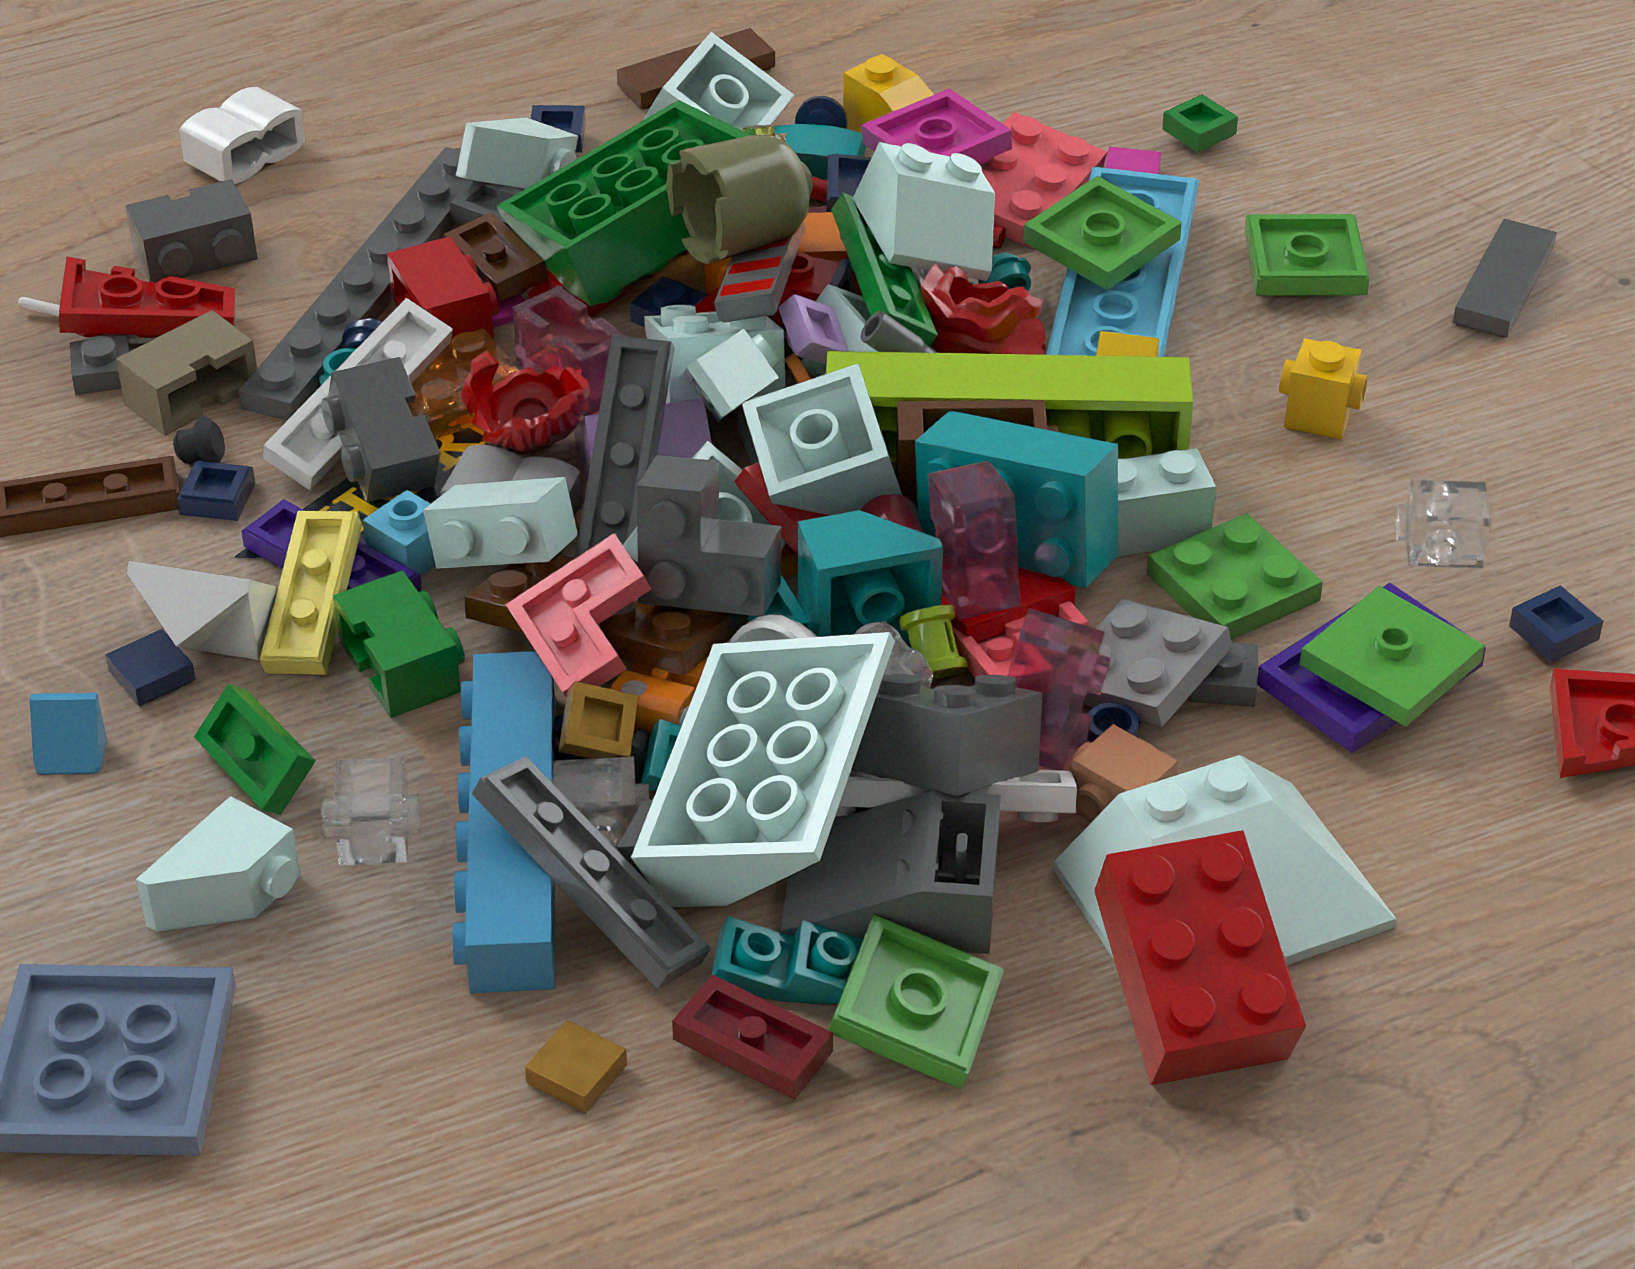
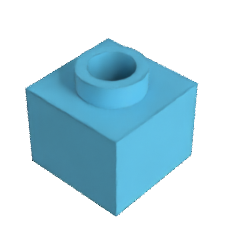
M408 490L404 491L362 520L365 544L416 571L420 576L436 566L423 510L430 503Z

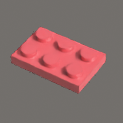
M1013 112L1003 123V125L1012 130V149L992 157L988 162L980 166L982 173L995 192L994 225L1006 229V238L1034 250L1033 247L1023 242L1024 224L1087 183L1092 167L1104 168L1107 151L1090 145L1079 137L1069 136L1046 126L1035 118Z

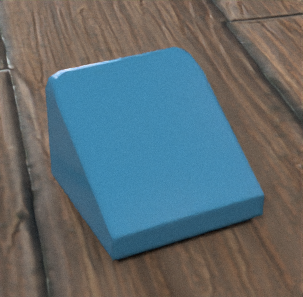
M31 694L29 702L32 750L36 773H98L102 768L107 744L98 694Z

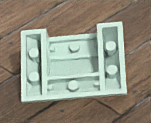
M1241 755L1118 794L1054 861V872L1112 958L1113 954L1094 893L1107 854L1244 830L1287 965L1394 929L1397 920L1295 786Z

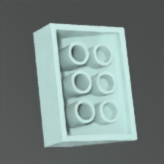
M890 632L713 644L631 856L651 886L671 907L728 906L820 861L895 643Z

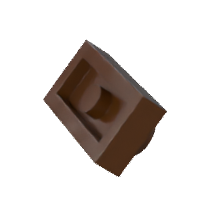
M492 212L444 234V238L450 236L463 255H471L479 278L483 283L489 282L492 285L500 302L509 297L520 295L528 288L548 279L545 260Z

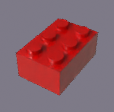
M1244 830L1107 854L1094 893L1150 1084L1157 1085L1288 1060L1306 1028V1024Z

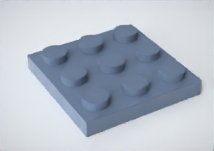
M19 964L0 1033V1152L200 1156L236 989L233 968Z

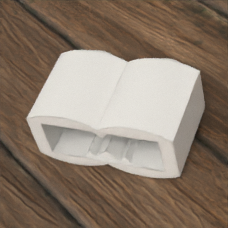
M259 87L242 89L230 96L220 108H208L194 114L179 129L183 161L221 182L232 179L234 184L251 178L265 163L279 162L296 152L305 142L302 110Z

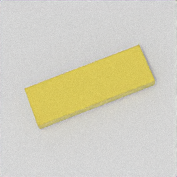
M297 512L259 660L265 674L327 675L337 633L333 595L346 591L362 529L358 512Z

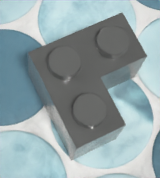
M656 455L637 484L638 568L652 588L638 598V603L764 616L781 584V526L719 520V461Z
M883 675L851 771L872 774L880 778L899 780L905 784L955 796L986 788L994 783L1038 772L1042 693L1017 688L1016 679L1004 675L977 676L975 678V685L969 687L944 685L934 689L921 687V678L914 675Z

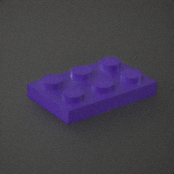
M1392 583L1383 586L1384 589L1461 631ZM1350 607L1259 665L1257 685L1346 750L1353 753L1398 722L1300 666L1302 648L1352 608ZM1486 647L1484 648L1482 662L1478 664L1472 671H1470L1465 677H1467L1468 675H1470L1471 673H1473L1474 671L1483 666Z

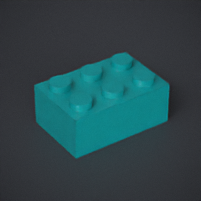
M949 411L915 441L918 515L924 534L940 539L943 546V556L947 557L958 553L988 560L995 564H1005L1044 573L1052 577H1061L1069 584L1087 588L1118 556V444L955 411Z

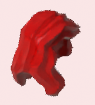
M937 264L931 267L921 284L920 292L938 334L930 345L937 353L1045 355L1046 332L1044 324L1040 319L1035 318L1041 314L1044 299L1035 298L1024 287L1008 289L1006 284L997 281L971 285L967 274L957 266L948 268L945 272L941 271Z
M485 351L472 360L471 370L465 379L461 393V399L470 416H474L471 424L484 431L482 440L490 446L501 445L503 449H515L523 455L526 452H538L541 449H548L555 442L568 437L580 423L581 415L588 411L591 387L590 381L582 376L581 368L573 369L570 366H566L564 369H561L555 365L541 374L537 373L532 367L523 368L512 372L501 382L493 385L492 381L499 367V362L488 351Z

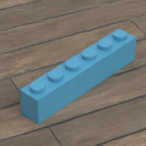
M536 651L474 654L473 681H461L463 720H472L471 726H460L459 728L461 766H470V773H458V806L460 814L469 813V821L456 822L458 862H467V871H455L456 913H466L465 922L453 923L452 927L454 965H467L470 993L555 989V881L472 795V792L481 777L525 756L556 786V752L552 749V732H554V719L556 718L555 682Z

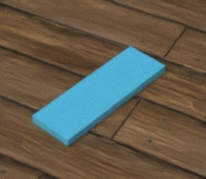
M1092 167L1089 181L1099 176L1181 221L1180 241L1109 290L1100 287L1067 268L1046 355L1096 356L1100 331L1159 338V357H1165L1198 196L1199 179Z

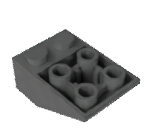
M931 790L834 819L820 861L788 876L780 933L794 937L802 920L863 939L875 914L963 952L990 954L1001 795L966 793L955 796Z

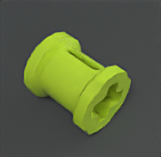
M938 605L919 609L900 617L901 631L908 633L916 666L911 671V675L921 678V683L950 678L969 669L967 659L959 657L951 621L955 617L953 605Z

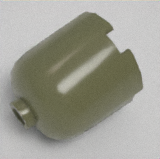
M767 134L752 135L681 150L679 152L681 156L680 161L670 163L668 166L667 194L671 215L682 214L685 226L690 234V237L682 238V242L689 253L702 263H713L786 239L798 232L808 215L809 199L813 189L811 173L808 167L800 161L795 151L785 141Z

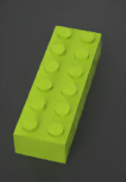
M827 351L826 374L855 364L859 365L895 475L897 401L1044 400L1047 425H1058L1059 433L1118 444V459L1162 454L1173 450H1189L1193 412L1189 357Z

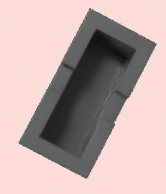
M232 179L190 189V196L171 200L169 195L125 205L133 250L149 282L157 283L161 279L170 276L184 278L258 259L251 213Z
M400 357L331 372L328 397L322 399V413L326 427L330 433L338 432L343 444L341 457L346 476L350 482L358 481L366 502L399 495L406 490L412 492L435 485L441 453L425 415L413 417L407 403L415 402L416 394Z

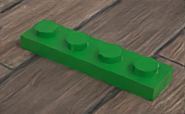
M842 192L831 211L870 316L877 311H883L921 337L924 343L930 346L938 334L911 267L889 263L852 199L853 197Z

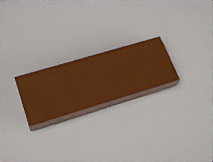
M751 28L719 37L762 71L775 67V51ZM700 44L617 69V85L641 109L651 107L664 85Z
M174 456L0 482V537L179 510L177 498L180 492Z

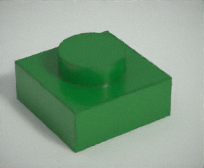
M1201 94L1164 111L1162 130L1196 152H1200L1236 135L1238 116Z

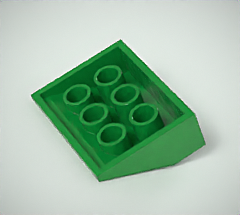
M677 100L497 205V209L502 218L518 236L545 260L546 267L568 292L591 306L596 303H605L618 297L622 293L623 287L641 276L660 272L667 267L671 258L687 250L682 242V238L690 237V234L685 226L682 214L671 215L667 194L668 166L670 163L680 161L681 156L679 152L693 147L752 135Z

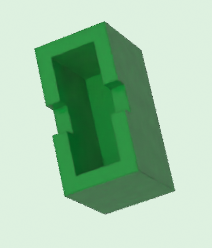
M403 570L333 595L339 643L359 672L372 668L376 676L369 678L370 689L390 718L461 692L458 665L465 662V653L460 638L452 627L445 629L438 620L435 605L428 592L425 590L418 592Z

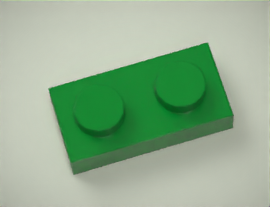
M227 684L194 735V738L263 811L278 815L282 814L316 762L247 689L232 684Z

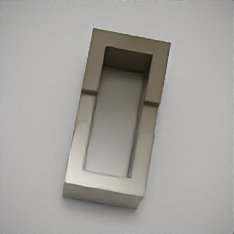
M213 310L116 358L125 405L164 436L203 416L202 408L214 401L223 406L239 398V390L257 370L253 340Z

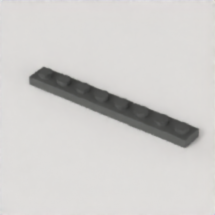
M445 147L241 387L239 396L242 409L288 420L321 386L319 378L321 375H324L323 361L326 356L333 351L344 349L342 335L345 327L350 322L356 320H377L393 300L387 253L444 238V234L449 232L456 223L451 220L450 202L475 182V180L456 176L461 148Z

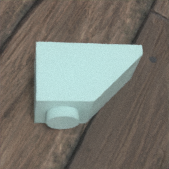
M529 118L466 123L456 176L469 180L526 189L577 159L575 150L578 136Z
M743 328L688 365L683 375L698 396L704 398L706 407L716 421L719 422L739 408L743 402L750 400L774 383L779 377L772 368L779 364L780 361L760 333L751 339Z
M230 796L136 879L146 926L155 932L256 918L275 899L286 895L300 877L293 829Z

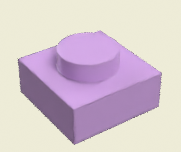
M795 294L778 307L786 328V341L795 355L826 365L827 351H849L832 307Z

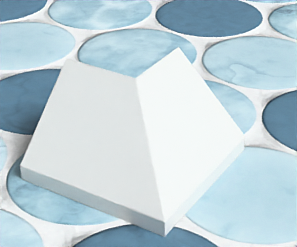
M129 561L127 575L177 647L248 659H260L278 587L251 579Z

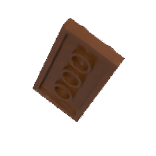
M560 551L549 562L508 565L500 572L492 574L488 580L464 595L466 618L524 633L506 604L575 558L562 555ZM638 599L598 624V626L620 659L653 668L656 667L684 676L709 656L713 644L727 642L749 620L748 615L642 604L638 603Z

